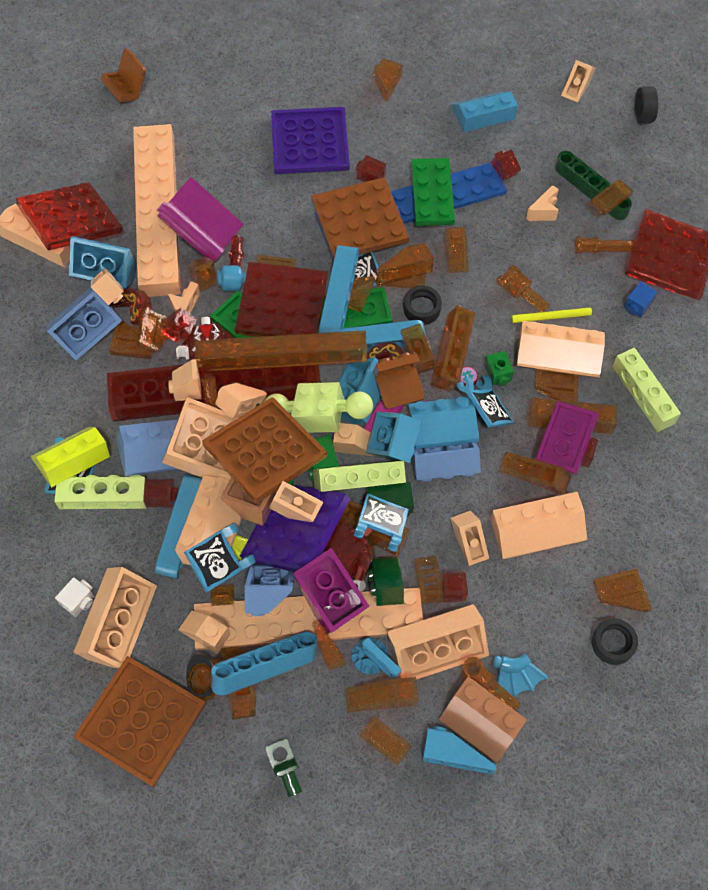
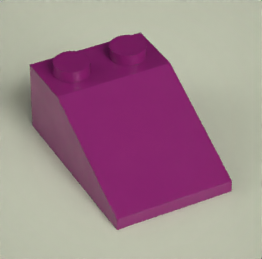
M332 548L293 573L308 605L326 634L334 632L370 607Z

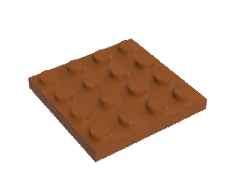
M385 177L311 195L313 206L333 260L335 259L338 245L359 248V255L409 242L408 233Z
M271 397L202 440L205 449L256 504L278 490L283 481L286 483L290 482L327 457V451L274 397Z
M127 656L73 738L154 788L205 708L206 702Z

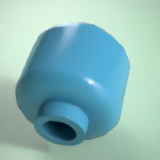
M238 265L222 266L221 270L217 271L218 287H221L225 292L240 291L242 284H246V272H242L241 267Z

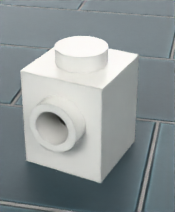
M73 577L55 599L63 608L77 617L82 610L86 611L93 603L94 595L91 592L92 587L85 580L82 579L79 582Z

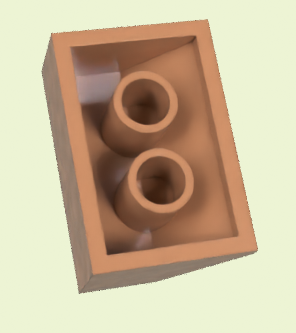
M231 477L221 495V500L243 519L263 526L272 510L269 506L278 490L256 504Z
M467 677L439 719L496 763L499 762L527 721L526 718L470 677Z

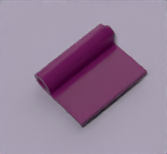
M192 177L185 182L168 203L164 201L157 209L159 212L157 216L211 264L223 253L224 248L244 225Z

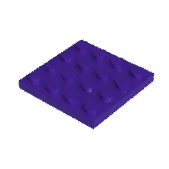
M345 107L271 110L274 174L350 170Z
M292 485L323 502L314 521L307 522L289 519L271 510L264 525H256L240 557L253 555L256 564L296 572L323 553L350 498L344 493L319 492L318 489Z

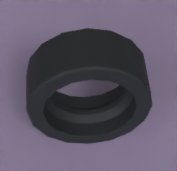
M654 86L639 87L634 101L637 122H655L659 106L657 90Z
M425 285L415 286L405 295L403 304L404 315L409 321L420 320L424 325L431 324L440 316L442 300L437 290ZM420 297L428 298L433 301L434 309L427 313L417 312L412 309L411 301Z
M621 619L603 621L597 627L592 637V648L595 655L609 665L626 663L635 654L638 647V636L635 629L628 622ZM617 629L626 635L628 648L624 653L614 655L603 647L601 638L607 630Z

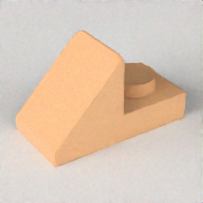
M552 185L528 208L526 219L528 221H555L558 209L554 205L558 200L557 194L559 189Z
M190 282L188 288L183 290L182 297L168 293L170 304L181 325L185 326L200 295L197 283Z

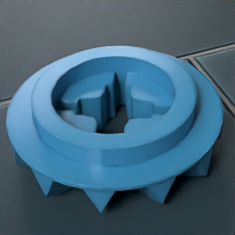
M369 637L389 657L386 645L379 639ZM361 639L352 651L354 666L364 674L379 673L382 670L370 658L364 659L366 655L361 651L362 642L365 639Z

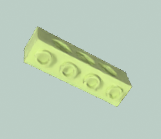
M632 348L617 355L612 366L655 430L659 432L674 425L681 413L637 350Z
M404 461L313 469L314 488L318 489L319 492L406 483Z
M87 475L86 477L73 476L56 485L55 503L59 509H146L148 484L145 477L140 475L120 477L118 475H109L108 477H98L96 475ZM78 489H85L83 493L76 494ZM101 489H107L103 494H98ZM129 489L126 493L120 494L121 490Z

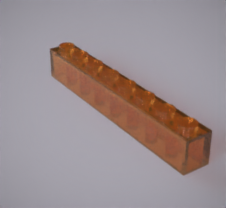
M366 331L195 341V354L198 371L366 362Z

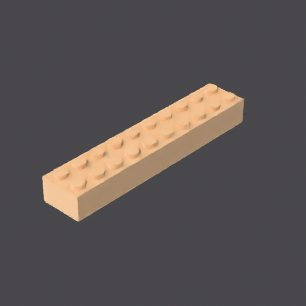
M172 125L133 127L138 288L140 295L144 294L146 297L166 296L168 293L178 295L181 294L179 235L157 216L159 214L157 211L159 206L164 201L168 203L177 193Z

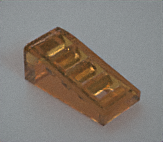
M436 556L414 559L421 604L443 602L444 593ZM433 565L431 569L421 570L420 566ZM435 574V576L422 578V575ZM436 582V585L424 587V584Z
M318 622L313 623L312 626L325 666L333 670L346 665V660L323 626Z

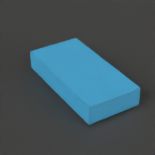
M367 637L362 642L361 651L387 676L396 681L401 676L402 669Z

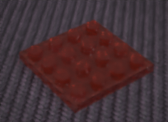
M90 182L16 198L17 206L48 251L70 246V237L72 236L95 240L122 233L123 226Z
M645 209L625 274L680 295L701 300L708 278V231Z
M249 262L235 325V334L316 344L328 271Z

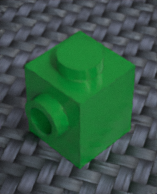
M506 351L487 355L484 366L488 376L491 378L492 386L497 384L504 386L512 381L514 370Z

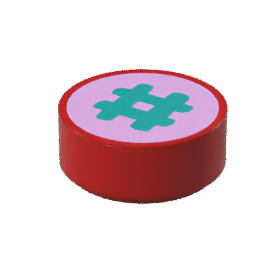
M462 367L457 373V382H463L464 386H466V381L463 378L470 377L473 380V385H475L478 373L472 367Z

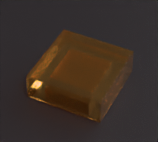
M234 585L216 586L211 589V606L234 604Z

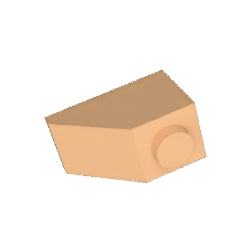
M576 60L561 96L579 102L591 81L596 67Z
M106 267L91 280V288L108 305L111 302L117 303L123 297L121 294L124 292L123 287Z
M196 359L190 360L172 372V380H169V392L174 394L175 401L186 400L187 397L201 399V381Z
M234 383L223 386L219 390L215 405L232 419H235L254 409L257 403L262 404L267 393L259 389Z
M340 423L339 432L334 433L333 446L335 452L374 456L366 453L371 432L358 425Z
M283 481L269 508L289 519L313 522L323 502Z
M471 511L451 517L454 535L468 565L471 566L489 559L480 519Z
M195 611L190 612L178 629L218 654L230 636L228 627L208 615Z

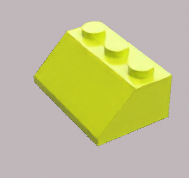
M87 427L31 456L51 487L110 457L106 441L96 427Z

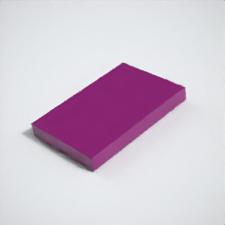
M557 401L535 461L577 475L599 413Z

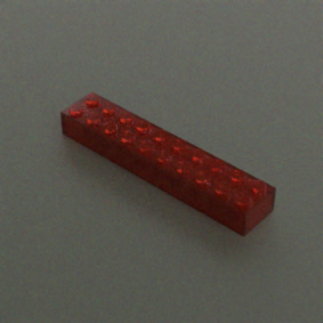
M311 349L199 362L197 366L201 381V399L194 400L220 409L215 405L219 390L223 386L238 383L265 391L267 393L266 398L271 394H281L288 401H294L298 383H321L317 350ZM182 365L107 373L108 407L113 422L180 414L185 400L175 401L174 394L169 392V380H172V372Z

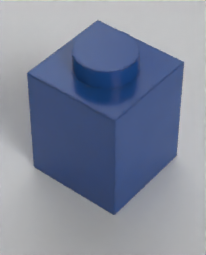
M640 281L627 298L624 307L630 314L642 317L653 303L658 291Z

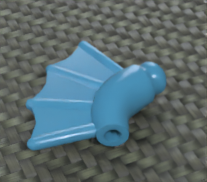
M522 654L515 659L506 656L502 658L498 655L494 657L492 666L499 669L495 695L508 693L516 697L525 690L533 692L539 681L548 679L545 673L531 663L526 654Z

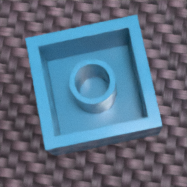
M377 412L366 453L387 460L410 463L414 454L416 439L420 433L421 421L401 413Z

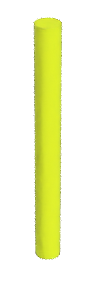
M590 307L511 315L512 323H520L522 321L530 322L591 316L592 309Z

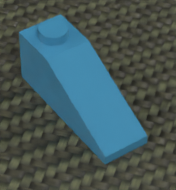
M434 726L433 729L427 730L423 762L487 774H494L496 772L497 766L453 733L447 732L446 728Z

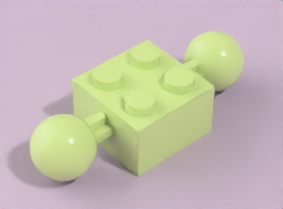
M339 382L298 383L294 401H288L281 394H271L265 399L266 401L274 397L288 413H292L291 416L308 433L339 432L342 412H347L355 419H364L373 410V401L365 392H354L347 400H344Z

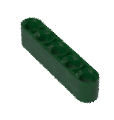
M562 151L558 154L555 166L558 174L616 220H624L628 217L632 206V201L629 197L572 152Z

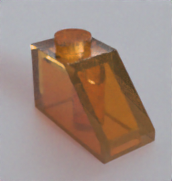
M382 58L380 63L376 64L373 75H375V83L384 101L388 102L402 77L403 65Z
M465 227L445 228L444 246L449 273L468 272V242Z
M203 257L187 265L189 275L193 282L198 284L200 292L217 285L216 271L212 259Z
M421 324L402 329L401 335L406 353L409 352L410 355L417 353L418 355L417 373L420 374L434 369L435 358Z

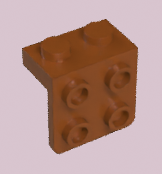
M125 48L118 72L102 73L101 81L119 102L135 101L139 99L146 75V68L129 48Z
M409 352L403 353L393 360L384 358L376 364L373 373L386 409L396 408L424 399L425 394L416 370L419 362L417 353L411 355Z

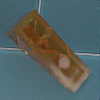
M425 242L405 247L377 269V286L432 273L434 256Z
M510 452L505 453L499 469L501 473L561 495L565 494L572 477L563 467Z
M244 646L226 647L220 650L222 662L245 654ZM253 685L227 694L232 720L256 716V694Z
M416 677L390 679L345 689L347 713L415 707L419 701Z

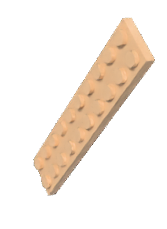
M420 588L404 589V604L376 606V598L371 597V591L361 592L370 607L329 634H326L304 596L286 597L269 614L263 616L245 614V600L194 604L195 612L208 615L228 627L230 636L222 648L269 645L302 632L314 633L317 641L388 636V631L423 620ZM195 641V650L208 649Z

